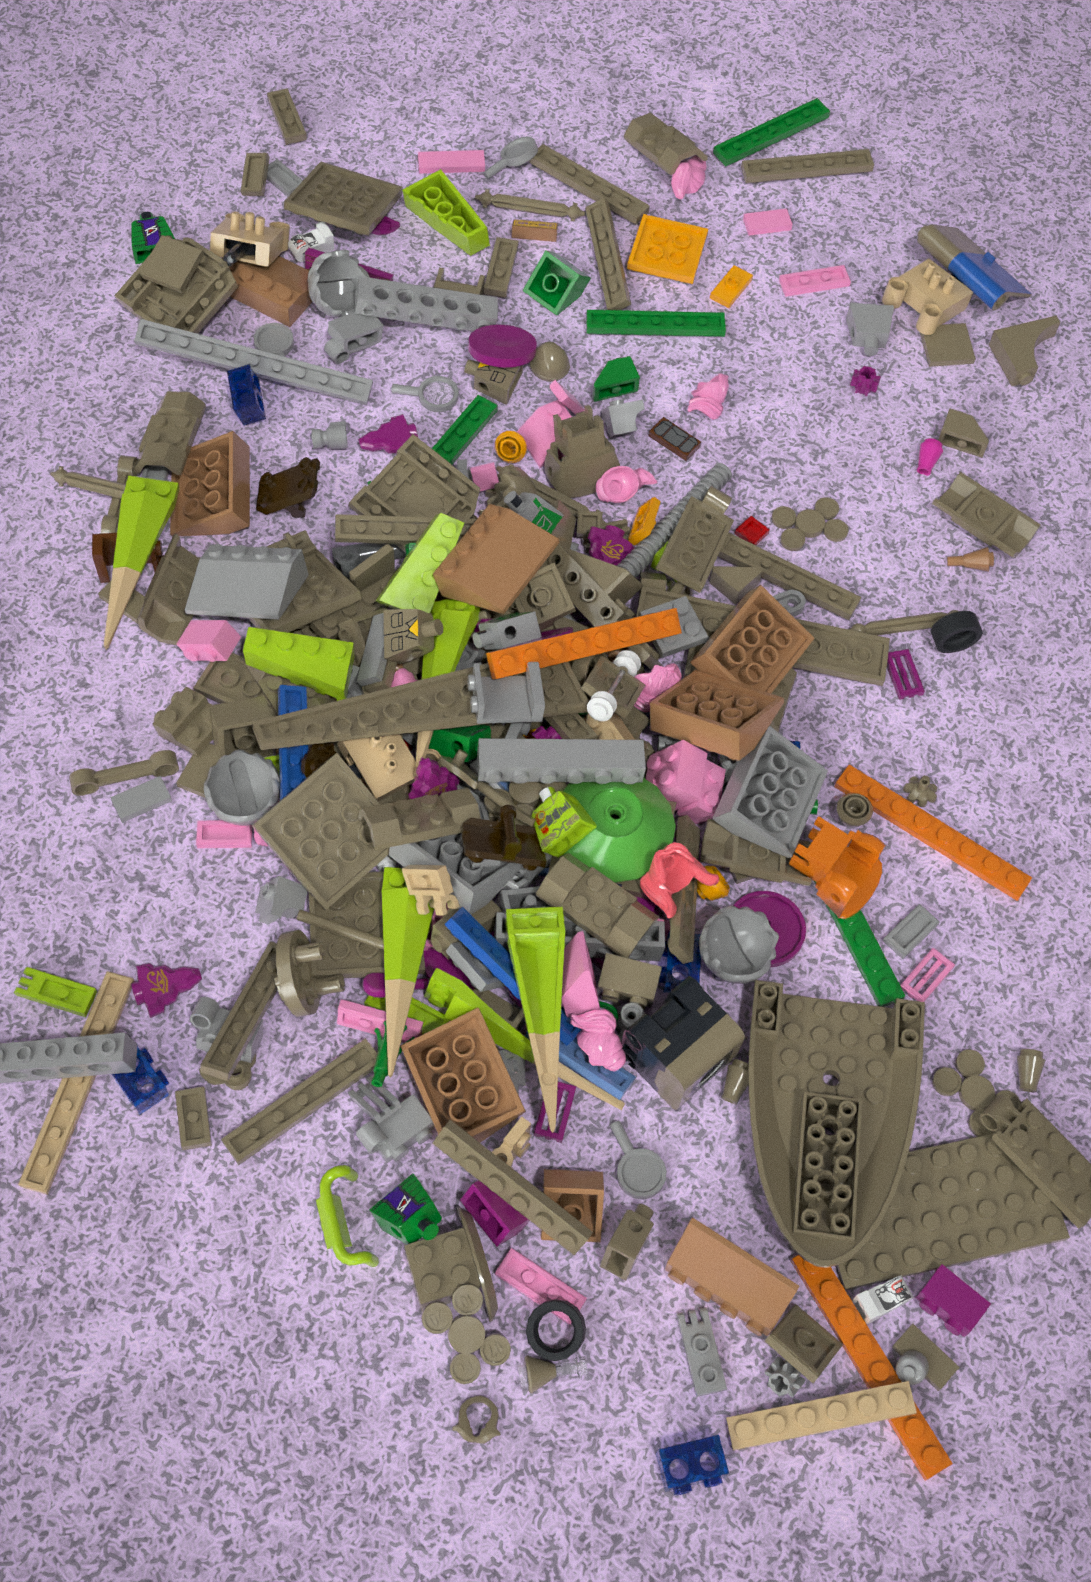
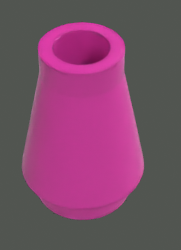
M927 438L920 444L918 473L926 476L931 474L933 467L943 453V445L940 441Z

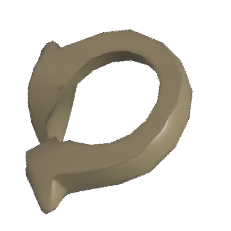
M474 1396L460 1406L458 1424L453 1426L452 1430L457 1431L467 1442L485 1444L495 1436L501 1435L497 1430L498 1408L488 1398ZM474 1403H483L491 1410V1418L486 1423L485 1428L481 1429L480 1435L476 1437L473 1436L466 1411Z

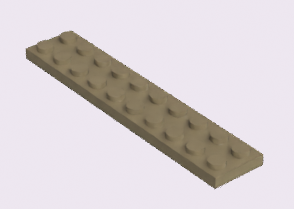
M642 586L636 617L640 615L641 611L686 596L710 638L736 606ZM796 619L815 639L796 661L793 668L883 686L886 677L890 638ZM705 643L695 647L702 648L705 645Z

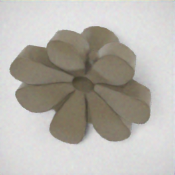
M924 775L920 780L913 776L909 779V783L904 785L903 791L910 793L906 800L911 803L918 800L920 807H926L927 800L931 803L936 801L937 795L935 793L937 792V786L930 784L928 776Z

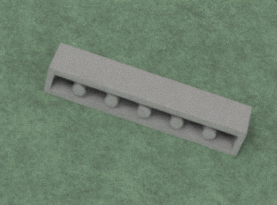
M479 739L478 781H486L488 783L512 781L515 783L542 782L545 784L553 782H569L572 784L581 782H597L599 784L624 782L626 784H634L643 781L646 770L644 740Z

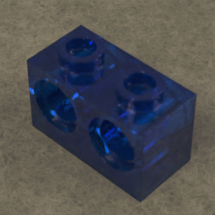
M250 364L228 370L227 376L233 410L242 424L245 426L266 419L260 381Z
M669 931L662 957H665V966H661L659 983H664V993H669L683 981L676 979L672 975L674 973H681L685 978L691 976L700 984L701 955L699 938L701 934H694L693 961L683 964L668 948Z
M137 1047L136 1062L139 1064L135 1072L111 1074L139 1115L169 1096L166 1089L169 1082L161 1070L155 1072L150 1064L154 1061L145 1047L141 1050ZM144 1085H154V1088L150 1092H140L141 1088Z
M719 1435L658 1449L656 1452L665 1492L673 1491L674 1496L690 1493L693 1491V1485L704 1483L705 1488L723 1484L722 1478L729 1474ZM701 1456H711L716 1463L715 1470H704L700 1464ZM674 1462L682 1464L686 1470L685 1477L682 1479L674 1478L670 1473V1464Z

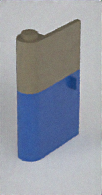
M931 224L925 225L919 230L917 242L993 311L999 309L1010 296L1029 298L1032 295L995 262L996 257L989 251L985 253L958 228Z

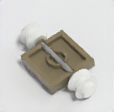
M623 650L618 653L613 663L601 656L581 687V690L591 697L587 704V711L593 719L607 721L612 717L613 713L625 719L632 710L645 687L644 683L634 677L641 667V660L635 652Z

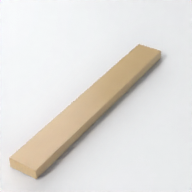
M109 971L106 972L80 1036L114 1033L131 992V983L135 982L133 978ZM96 1075L62 1078L18 1183L20 1187L48 1195Z

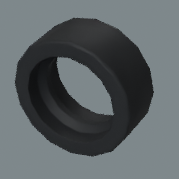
M958 611L948 614L939 619L930 631L937 650L942 653H954L965 650L977 643L983 634L976 614L971 611Z
M559 1299L546 1301L535 1308L528 1318L526 1327L528 1343L533 1351L544 1359L552 1361L567 1359L579 1350L585 1340L586 1325L584 1317L579 1309L568 1301ZM553 1311L563 1312L569 1316L574 1326L572 1340L568 1345L559 1349L550 1348L545 1345L540 1339L538 1332L539 1322L543 1316Z

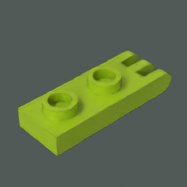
M25 967L23 974L32 977V980L21 977L18 983L28 989L16 987L14 991L16 996L85 1018L87 1017L97 994L96 988Z

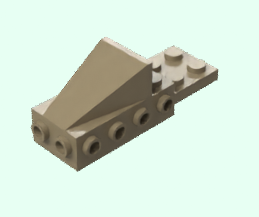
M560 544L557 545L540 567L542 569L555 563L572 603L594 627L630 619L636 615L626 603L644 585L628 570L562 547ZM646 642L628 647L651 670L654 665L663 666L659 662L661 658L659 653Z

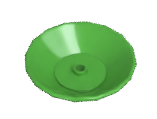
M643 778L642 782L626 784L624 782H609L606 784H599L597 782L569 783L563 790V792L574 796L580 802L597 827L562 856L570 853L585 865L595 868L615 883L636 880L644 876L650 869L655 853L673 843L676 825L671 805L658 787ZM616 814V815H618L620 818H619V819H613V818H611L610 815Z

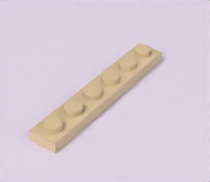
M909 1381L727 1417L726 1421L734 1451L916 1414L917 1411Z

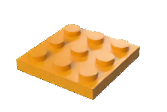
M643 214L627 263V269L693 284L707 239L708 228Z

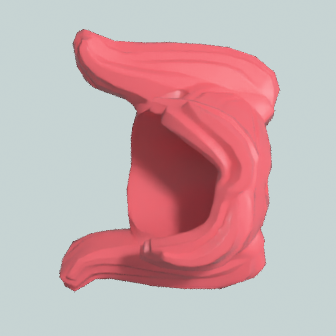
M674 842L655 853L649 871L640 880V887L643 893L660 907L669 919L674 917L677 911L672 894L686 887L693 877L708 886L718 884L719 877L708 872L684 845Z

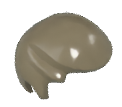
M509 467L511 474L499 472L501 482L495 484L496 494L487 500V505L492 504L510 509L504 502V498L508 493L515 491L518 495L523 492L536 494V487L529 475L521 468Z

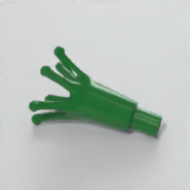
M386 1020L384 1021L385 1032L383 1039L380 1029L375 1028L374 1030L378 1039V1053L371 1083L375 1087H382L385 1077L388 1076ZM415 1037L410 1038L405 1043L415 1039ZM401 1045L399 1048L398 1056L402 1052Z

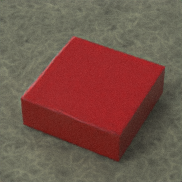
M750 516L735 530V535L757 545L769 534L770 529L753 516Z

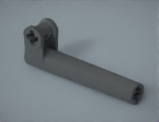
M358 543L332 548L334 566L350 581L349 572L387 544ZM389 544L394 549V560L406 558V553L395 544Z

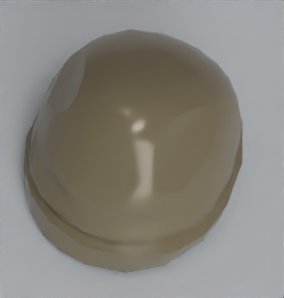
M548 341L537 346L536 356L530 361V367L533 374L539 379L553 382L563 379L568 374L570 363L565 350L556 343Z

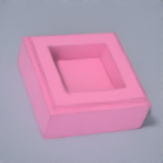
M494 462L470 468L473 482L480 487V491L492 489L499 482Z

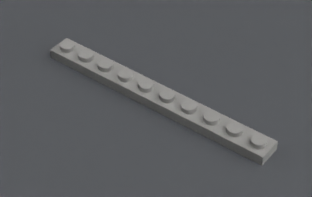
M140 319L134 339L136 345L363 405L368 404L373 386V380L144 319Z

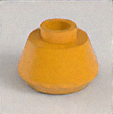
M515 431L502 432L495 440L496 454L504 462H519L524 458L527 451L524 437Z
M704 866L711 874L718 875L719 882L716 885L708 886L697 880V893L703 900L708 898L710 901L727 897L730 887L724 876L715 866Z

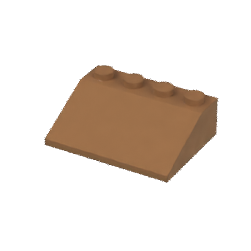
M278 256L269 267L238 261L233 266H228L238 285V288L230 297L288 327H291L312 303L308 291L309 270L281 256Z
M234 431L191 447L182 474L176 475L172 472L171 482L179 483L180 489L175 509L171 515L170 535L172 537L175 534L178 536L231 534L250 527V446Z
M489 504L435 570L433 576L442 596L505 614L560 542L558 538L511 509Z
M759 585L741 599L690 663L698 671L771 694L815 638L762 585Z
M695 670L650 702L651 730L667 737L685 740L709 752H716L730 759L740 761L755 749L784 704V698Z
M479 1008L401 1045V1049L438 1135L449 1120H451L481 1143L526 1112Z
M693 1217L665 1267V1270L669 1272L668 1277L680 1285H683L685 1282L695 1289L693 1292L697 1297L706 1302H709L711 1299L721 1306L719 1309L723 1314L732 1319H735L737 1316L747 1323L746 1328L758 1336L762 1334L768 1336L800 1287Z

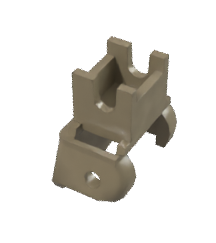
M589 404L584 406L585 413L561 420L558 414L553 415L555 442L550 444L551 449L546 450L545 473L554 488L569 498L596 493L597 480L610 468L620 466L615 447L604 436L603 420L599 415L594 416L593 420V411ZM557 448H559V450L565 455V457L562 458V462H560L558 459Z

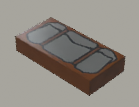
M665 417L648 434L650 438L685 461L701 446V441Z

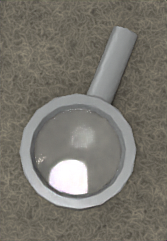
M444 376L427 378L421 383L420 387L392 384V393L417 396L421 405L432 412L451 410L458 401V387L456 383Z

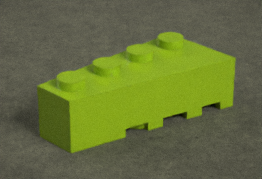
M441 169L402 189L407 209L470 256L490 246L487 226Z
M443 513L435 515L375 602L393 609H419L430 613L439 591L433 573L456 546L464 522Z
M248 627L243 648L246 665L276 677L282 676L296 685L300 686L302 684L310 687L319 694L335 697L337 701L347 698L355 658L353 642Z

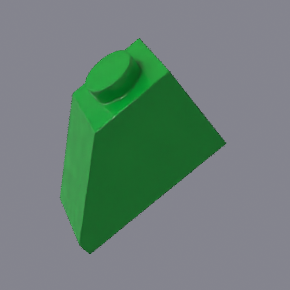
M631 356L616 358L607 362L594 383L593 402L638 392L640 376Z

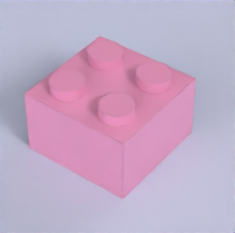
M681 740L649 756L646 780L656 785L668 801L677 802L675 810L685 807L701 798L708 753L685 740Z

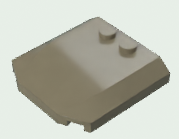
M184 237L183 240H174L202 250L204 256L183 293L141 277L140 272L147 262L148 256L114 296L122 306L139 319L198 334L238 288V285L226 261H223L222 258L193 239Z
M412 434L397 450V455L368 486L365 485L351 499L348 507L358 515L435 517V515L443 513L452 518L472 519L480 487ZM395 544L405 552L406 544Z

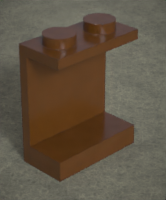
M117 533L92 534V557L100 583H109L111 581V566L114 564ZM161 540L157 541L146 563L153 564L154 572L158 567L161 557L164 556Z

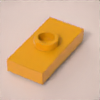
M733 265L711 292L710 299L730 308L750 284L753 275Z
M656 497L649 499L637 510L628 537V541L634 546L649 536L656 525L655 519L661 503Z

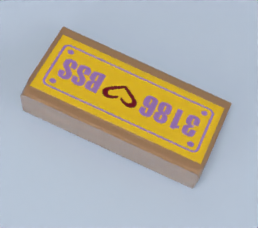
M513 219L512 238L556 242L558 223Z

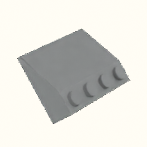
M210 545L199 559L185 607L186 614L279 620L309 575L302 549Z
M769 726L755 749L740 761L738 760L712 819L730 833L790 858L795 851L828 770Z
M462 833L390 847L389 856L403 867L408 865H446L454 891L451 895L457 898L460 905L458 909L463 906L471 915L487 905L522 867V864L501 861L498 867L480 866L472 868L470 859L464 855Z

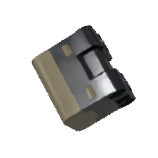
M691 976L685 978L668 993L667 998L663 1002L664 1005L651 1016L644 1014L627 1028L621 1041L622 1049L626 1055V1062H630L628 1065L635 1069L674 1110L680 1108L737 1056L745 1039L744 1032L739 1025Z

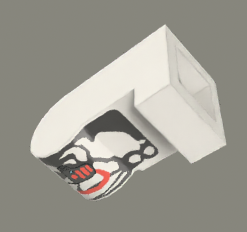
M325 222L316 224L315 230L303 235L297 234L289 240L288 248L298 262L305 261V251L308 247L325 253L334 250L333 234Z
M902 1275L882 1285L880 1284L856 1295L852 1302L868 1325L906 1304L914 1297Z

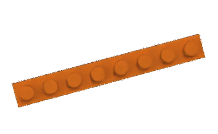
M671 608L488 652L486 655L493 680L526 672L528 662H539V668H544L681 634L682 632L677 608Z
M850 764L835 783L834 787L845 794L859 793L864 795L871 802L875 813L1016 901L1019 900L1032 880L1031 876Z
M800 1255L792 1258L790 1262L836 1337L843 1344L844 1350L868 1389L901 1383L902 1381L898 1378L896 1371L832 1268L815 1266L804 1260ZM915 1403L916 1414L889 1419L888 1422L926 1481L953 1463Z

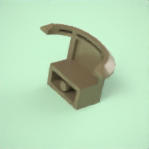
M457 1206V1215L463 1228L437 1235L432 1240L424 1239L404 1245L420 1309L423 1312L429 1303L435 1301L445 1304L451 1303L454 1290L461 1284L470 1283L482 1290L489 1322H492L498 1310V1304L485 1253L472 1215L465 1209Z

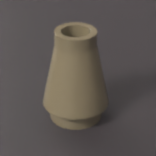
M1034 1049L1020 1050V1055L1017 1056L1020 1091L1037 1092L1038 1082L1046 1061L1043 1059V1052Z
M734 1059L732 1064L728 1065L721 1098L737 1105L740 1097L748 1087V1063Z

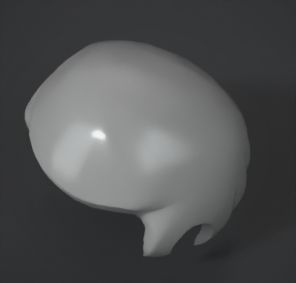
M338 250L321 254L315 259L308 273L310 298L317 308L328 316L340 318L355 312V295L359 276L370 278L367 271L358 265L359 260L349 256V250Z
M239 749L233 751L230 755L222 756L216 765L210 767L207 780L204 782V794L208 807L215 812L219 819L234 825H253L274 807L279 800V774L271 759H264L259 753L250 754Z
M728 906L719 910L704 925L699 938L700 955L706 966L720 979L735 984L750 983L761 978L770 969L771 960L776 957L775 946L779 935L771 928L763 912H755L746 906L740 909L735 906Z

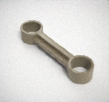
M124 455L119 457L117 466L118 478L116 482L126 484L128 475L137 477V474L133 471L137 457ZM112 496L108 514L104 515L102 519L101 533H117L121 498Z
M162 750L152 754L148 760L100 771L89 768L79 769L70 774L69 780L72 793L77 796L95 793L99 787L149 775L161 776V778L174 775L179 771V765L174 751Z

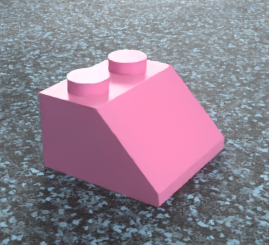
M559 400L539 407L517 431L524 437L527 450L539 468L544 467L547 455L546 450L551 449L550 444L555 442L553 415L558 414L561 420L572 417ZM557 448L558 459L560 460L563 457H565V455L559 450V448Z
M583 931L577 932L564 948L561 1007L564 1006L567 1017H571V1014L580 1015L588 1011L600 1009L594 969Z

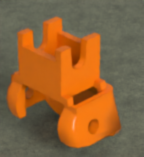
M818 816L814 825L821 830L812 828L808 835V838L813 840L810 846L806 848L799 843L795 849V852L804 859L793 855L789 865L817 882L815 885L818 889L816 895L825 902L838 918L847 919L860 911L876 890L882 875V863L879 857L886 845L876 836L862 833L859 830L857 832L850 830L847 834Z

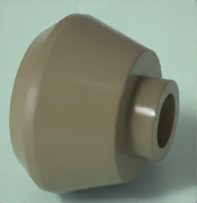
M845 794L837 803V814L841 822L848 827L855 828L864 825L873 815L871 802L862 794Z

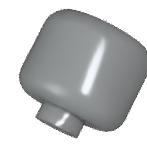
M916 1350L903 1353L896 1364L898 1378L902 1382L909 1381L910 1385L921 1383L929 1371V1363L926 1357Z

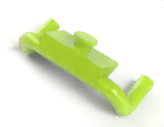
M347 1165L334 1166L322 1176L319 1184L320 1197L316 1200L327 1249H333L336 1258L343 1264L349 1266L366 1264L370 1267H376L379 1264V1258L371 1252L349 1253L345 1249V1247H351L352 1243L341 1197L332 1194L331 1185L335 1179L340 1177L354 1182L358 1179V1173Z

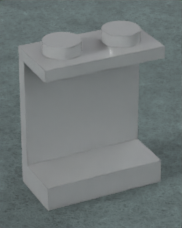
M528 662L526 676H507L493 680L491 677H481L479 663H474L473 673L468 675V691H473V696L470 698L471 713H476L477 724L542 722L545 700L539 662Z

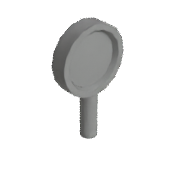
M526 136L508 143L501 151L502 159L484 171V177L489 180L506 166H519L531 160L538 152L535 139Z
M267 323L259 327L253 337L255 349L284 357L292 350L294 345L293 333L287 326L280 323Z
M616 1121L612 1123L610 1128L625 1154L617 1167L616 1177L620 1188L625 1194L635 1199L644 1200L654 1197L661 1191L666 1181L667 1170L664 1161L658 1154L649 1149H634L621 1122Z

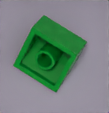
M545 250L522 291L553 314L559 315L581 297L591 277L559 254Z

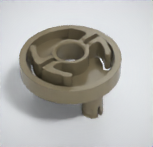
M301 930L284 932L279 936L276 946L278 977L274 978L282 1001H284V1004L296 1017L315 1014L322 995L345 991V981L342 974L318 979L316 976L312 977L311 961L324 960L325 948L322 941L310 944L307 936Z

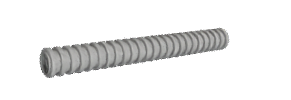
M716 463L701 478L700 482L652 529L651 534L640 541V544H637L635 549H632L631 553L617 566L628 570L634 577H637L649 565V562L653 561L655 554L670 539L689 498L693 496L702 502L710 486L721 490L731 480V470L723 463Z

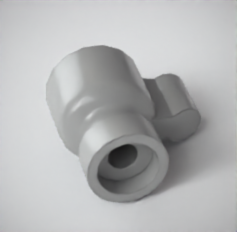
M346 421L330 422L325 431L311 429L313 449L323 448L324 445H327L330 449L348 448Z
M628 1003L623 1006L618 1014L616 1031L620 1042L622 1041L624 1031L644 1015L642 1007L638 1004Z

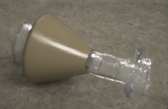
M576 1354L575 1361L558 1364L529 1355L524 1357V1362L517 1363L520 1388H528L530 1393H534L558 1376L577 1374L579 1380H582V1376L588 1375L585 1356L579 1357V1354Z

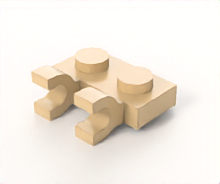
M408 865L402 868L409 895H415L418 914L426 915L429 913L428 902L431 908H435L436 915L442 916L448 913L446 903L449 909L460 907L457 898L451 895L454 891L446 865Z
M521 1116L503 1139L500 1147L492 1151L494 1155L511 1168L516 1156L522 1158L531 1145L529 1143L532 1137L530 1135L531 1123Z

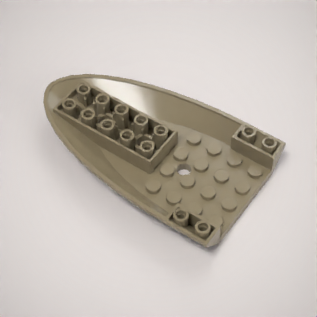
M755 980L749 1041L748 1087L750 1123L759 1178L768 1207L781 1234L792 1249L804 1260L815 1266L826 1268L836 1266L851 1259L867 1244L881 1224L900 1182L911 1145L920 1095L925 1002L896 998L893 1008L783 994V983ZM825 1075H833L838 1079L839 1083L835 1086H829L824 1082L823 1077ZM824 1128H830L835 1134L826 1135ZM820 1183L828 1184L831 1190L823 1191Z

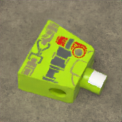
M547 787L539 793L543 804L532 813V817L536 819L534 825L543 852L559 858L594 830L597 825L574 796L561 790L556 792L553 787Z

